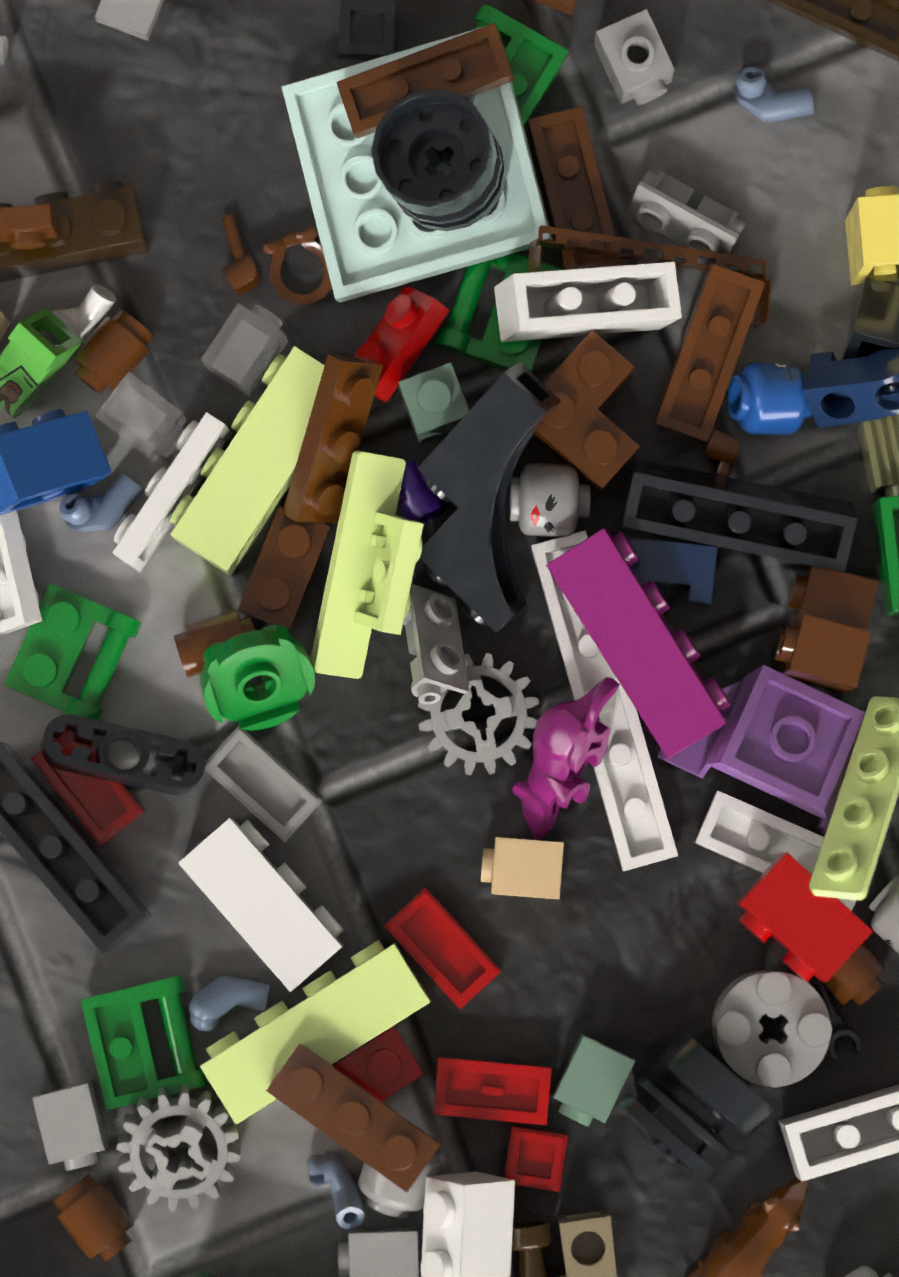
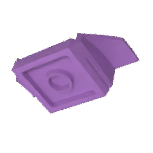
M762 665L746 675L742 681L723 688L731 703V706L724 710L729 718L726 724L670 759H667L662 749H660L657 758L702 779L709 768L713 767L820 817L821 819L815 832L825 836L866 712Z

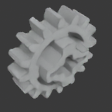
M486 653L481 666H474L469 654H464L469 692L462 696L455 708L441 712V706L450 689L444 691L441 694V700L435 704L424 705L419 702L418 708L431 712V719L418 724L419 730L423 732L434 731L436 737L429 743L427 748L430 752L437 751L442 747L448 751L444 760L446 767L449 768L457 759L465 761V775H472L476 763H484L486 771L489 775L495 774L496 759L502 757L507 764L513 766L516 764V759L512 749L518 746L529 750L532 743L522 734L524 729H535L538 720L527 717V710L539 705V700L537 697L524 698L522 691L528 686L530 680L526 676L514 682L510 678L514 665L511 661H508L498 670L493 668L492 654ZM481 677L499 682L509 691L511 696L497 698L483 689ZM471 689L476 690L477 698L481 699L484 708L493 707L495 711L494 716L487 718V728H485L486 741L482 740L480 730L476 729L473 721L464 722L462 714L469 712L471 708ZM517 717L511 736L501 746L496 747L494 733L501 721ZM460 730L473 738L477 752L467 751L458 747L448 738L446 732Z
M182 1085L179 1096L171 1098L169 1092L163 1086L159 1088L157 1103L152 1104L143 1096L138 1099L137 1109L140 1117L133 1114H125L123 1128L130 1134L118 1135L116 1149L126 1153L119 1158L118 1168L120 1172L134 1171L129 1179V1189L134 1192L145 1186L148 1189L147 1204L152 1206L160 1196L168 1198L169 1211L175 1212L179 1199L187 1198L189 1205L194 1210L199 1208V1194L205 1192L215 1200L220 1197L218 1179L232 1183L234 1168L227 1162L240 1161V1146L231 1143L239 1138V1128L237 1124L223 1125L228 1119L229 1113L224 1105L214 1110L210 1108V1092L205 1091L198 1100L190 1098L189 1086ZM181 1115L165 1121L162 1120V1118H165L167 1116ZM205 1125L215 1137L217 1152L212 1150L211 1144L203 1141L202 1135ZM181 1141L188 1143V1149H180L177 1155L169 1152V1146L176 1148ZM140 1144L145 1146L146 1152L154 1155L155 1167L153 1170L145 1163L141 1154ZM191 1176H195L192 1179L177 1181Z

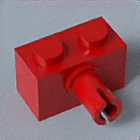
M783 852L736 902L745 911L739 921L763 943L770 936L788 951L781 958L782 961L805 982H808L813 975L818 980L827 982L873 931L838 898L815 896L809 888L812 874L788 852Z

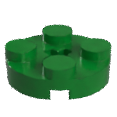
M269 625L262 630L242 633L225 642L214 643L203 654L204 667L200 673V688L207 710L214 719L223 723L222 717L229 721H236L239 729L261 730L287 721L300 710L298 701L305 695L307 689L309 695H311L315 686V673L307 650L301 642L291 637L289 630L282 625ZM264 675V683L253 686L250 679L255 676Z

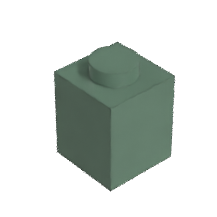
M451 362L398 382L400 395L419 443L451 432L469 412Z
M581 1034L552 1094L554 1099L562 1102L558 1112L588 1127L593 1118L606 1123L635 1060Z

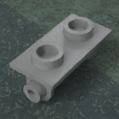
M648 170L643 180L638 184L625 213L637 220L647 230L660 233L684 247L730 254L746 225L745 222L737 218L739 212L733 211L707 196L703 197L697 210L691 208L687 204L695 190L667 175L662 170L658 175ZM699 257L701 259H708L715 263V259Z
M411 584V605L407 616L404 618L403 625L406 628L409 653L417 656L410 662L413 679L411 684L412 694L418 697L419 702L424 705H432L439 702L441 694L447 689L467 694L469 692L456 598Z

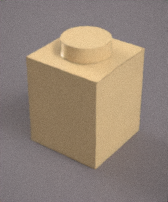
M495 837L494 849L483 848L481 882L492 883L491 894L560 899L564 842Z

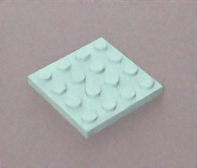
M471 31L282 86L334 297L339 303L529 249V244L538 239L539 226H549L512 82L466 99L475 105L502 148L507 171L501 197L489 214L470 227L452 231L429 229L406 216L375 172L371 151L375 133L359 139L353 134L336 83L337 81ZM444 162L440 163L436 168L437 171L443 172L446 176L454 169L453 166H448ZM543 233L542 240L553 241L552 235Z

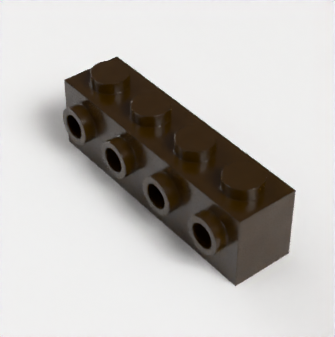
M108 181L91 186L89 188L90 194L68 198L66 192H53L36 197L34 199L35 205L50 204L55 211L59 238L44 239L45 245L34 249H13L10 247V242L0 243V283L150 253L140 202L133 185L123 187L121 181ZM0 203V208L13 207L11 203Z

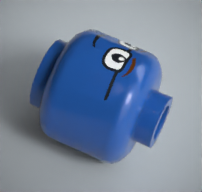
M749 363L741 371L740 375H735L730 382L727 398L730 417L737 420L740 428L748 434L792 436L800 429L804 418H810L812 415L803 391L805 384L804 374L797 366L791 364Z

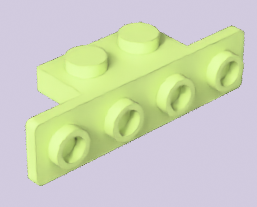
M359 450L354 451L352 454L310 658L316 673L359 679L363 674L372 629L401 635L404 618L410 610V587L415 563L419 560L422 552L421 534L423 529V523L395 515L406 465L403 459Z
M875 696L869 701L809 883V888L815 896L862 900L867 895L899 794V698Z

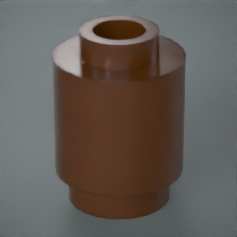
M118 309L112 318L104 317L72 359L80 366L74 373L75 376L100 395L106 388L117 393L149 353V349L146 346L153 339V335L131 315Z
M237 609L186 625L185 632L174 635L176 647L187 677L190 678L201 673L204 667L203 654L210 645L217 642H225L242 633L256 631L251 616L240 619Z
M862 943L827 982L823 983L842 1005L852 998L858 1006H861L884 985L877 975L885 967L866 945Z
M89 1173L53 1201V1204L60 1211V1214L57 1216L58 1220L89 1260L99 1253L106 1262L132 1241L126 1231L134 1225V1222L104 1183L101 1181L99 1184H96Z

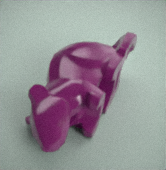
M604 678L578 700L562 702L551 707L536 722L533 734L534 762L528 780L515 783L512 789L513 793L521 799L523 817L530 828L534 840L540 841L550 833L560 807L567 808L571 798L581 804L589 795L590 784L581 777V774L585 771L588 763L597 767L603 760L611 728L602 724L599 714L603 706L620 686L613 678Z

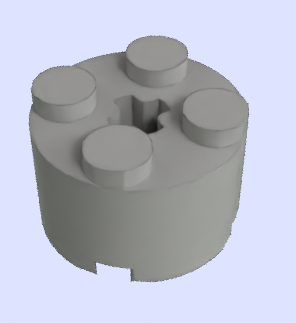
M776 970L754 971L732 981L718 997L712 1017V1035L715 1048L724 1063L744 1079L758 1085L774 1088L796 1083L813 1072L827 1052L832 1033L827 1007L818 992L803 979ZM766 1015L773 1019L779 1015L782 1017L783 1021L780 1022L778 1027L783 1034L778 1040L766 1037L762 1041L759 1039L758 1036L763 1030L762 1025L758 1022L761 1016Z

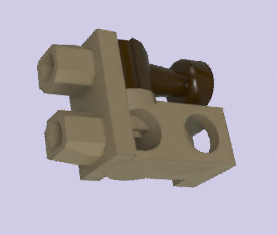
M608 1209L557 1216L566 1275L555 1277H617L611 1217ZM547 1220L513 1224L512 1251H519L520 1277H548L542 1247L548 1246L552 1241L550 1223Z

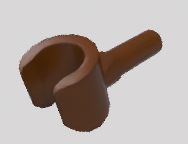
M229 214L224 216L222 221L231 252L236 261L222 268V271L236 295L241 296L259 284L260 275L246 247H244L235 215Z
M719 429L713 431L704 456L720 462L715 475L729 477L739 453V441L734 435Z

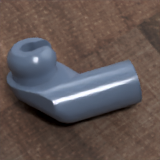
M748 67L738 73L734 86L735 97L740 105L761 121L771 123L814 114L813 98L809 87L779 92L766 81L764 72L759 68Z
M121 473L104 496L81 497L78 493L67 495L60 503V516L65 520L68 527L80 532L110 530L119 523L144 489Z
M220 976L192 997L189 1003V1011L191 1012L190 1022L198 1030L211 1031L218 1027L220 1017L235 1006L265 1012L271 984L231 976Z
M326 1151V1155L310 1156L307 1160L309 1181L314 1186L330 1183L337 1224L345 1229H353L360 1226L365 1217L360 1188L342 1157L332 1151Z

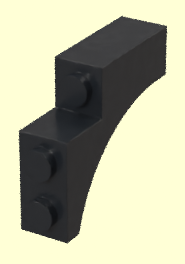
M521 362L500 376L418 467L427 477L426 482L431 491L440 499L446 502L452 501L458 507L422 547L420 559L425 563V570L436 583L443 587H450L465 602L467 612L475 621L483 626H490L496 633L507 625L527 604L517 585L507 550L505 521L510 484L523 450L531 437L561 402Z

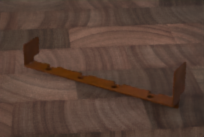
M544 225L539 226L538 239L529 244L527 273L540 271L542 247L647 263L675 262V267L706 272L709 265L697 263V256L715 259V265L726 268V265L737 266L738 270L732 271L765 282L754 313V328L767 323L769 319L771 280L766 281L767 261L765 259ZM543 233L556 235L555 242L542 240ZM591 240L609 243V250L591 247ZM567 241H575L580 243L579 246H572L566 244ZM644 248L662 251V258L644 255ZM620 249L632 250L633 254L620 253ZM673 257L685 258L686 262L673 261ZM749 264L762 266V273L749 271Z

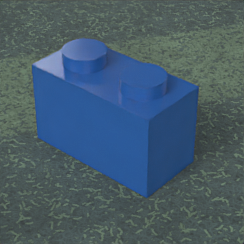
M63 409L53 410L33 419L32 426L21 429L18 428L16 422L0 425V515L59 499L71 493L86 491L112 473L88 411L65 416Z

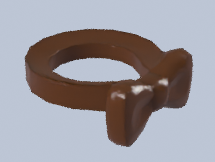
M310 226L295 233H286L281 238L263 244V252L271 254L269 264L270 283L277 295L288 303L299 306L314 304L323 299L332 288L322 245L315 240L319 236L318 229L315 226ZM301 244L305 249L319 257L323 264L324 275L322 282L317 289L310 293H293L285 287L281 280L280 269L285 257V250L292 245Z

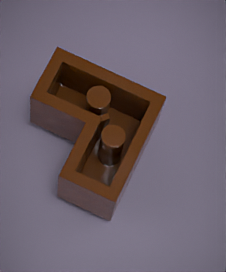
M591 330L544 383L561 402L543 421L532 437L562 464H569L576 468L579 478L585 484H589L590 488L601 496L637 455L640 445L601 412L631 378L635 366Z
M816 566L808 568L806 577L796 575L788 601V607L797 609L793 626L787 624L786 629L781 630L773 659L775 662L782 663L780 673L804 684L841 694L857 688L871 632L866 630L879 582Z

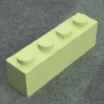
M295 346L287 358L282 354H278L272 361L262 378V382L268 385V387L256 404L248 400L241 408L231 426V429L235 430L237 434L225 451L220 447L214 450L200 473L201 476L206 478V481L195 498L189 494L183 497L169 521L175 525L170 535L177 542L232 576L290 487L325 366Z
M379 940L350 958L356 968L339 979H336L330 970L303 987L302 989L308 997L304 1001L288 1010L282 1000L255 1017L254 1020L259 1026L258 1030L242 1040L233 1031L206 1048L211 1059L200 1067L235 1124L240 1123L276 1100L266 1090L300 1043L332 1065L431 1002L395 943L384 949Z

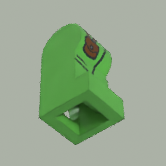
M47 308L20 321L8 337L10 342L0 355V406L13 418L24 413L40 397L83 342ZM45 330L52 333L58 340L59 345L54 347L39 331Z

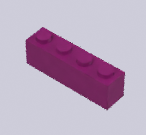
M608 527L603 528L546 566L667 759H670L726 724L729 718L724 710L730 707L731 703L714 676L705 681L693 663L701 655L687 632L683 628L674 632L663 613L669 610L670 606L656 583L651 580L644 584L632 565L640 561L628 538L622 531L613 536Z

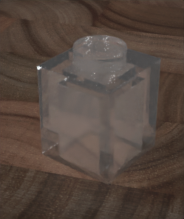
M238 303L201 358L205 368L252 398L262 383V378L275 357L282 353L288 343L286 334L279 330L284 322L258 304H255L250 311Z
M130 372L126 374L95 414L100 424L151 463H154L160 454L165 458L173 454L177 449V442L184 431L181 427L187 421L183 412Z

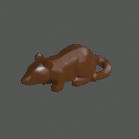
M796 1177L788 1184L773 1190L765 1198V1201L761 1203L758 1201L751 1202L745 1210L742 1223L733 1232L724 1230L715 1240L706 1259L698 1260L697 1264L699 1266L686 1277H699L700 1275L702 1277H762L765 1273L766 1263L775 1249H778L784 1243L789 1231L798 1232L801 1223L800 1217L804 1209L811 1179L801 1181Z

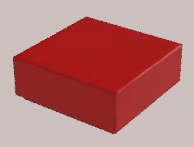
M512 1125L504 1178L515 1180V1185L560 1192L568 1134Z

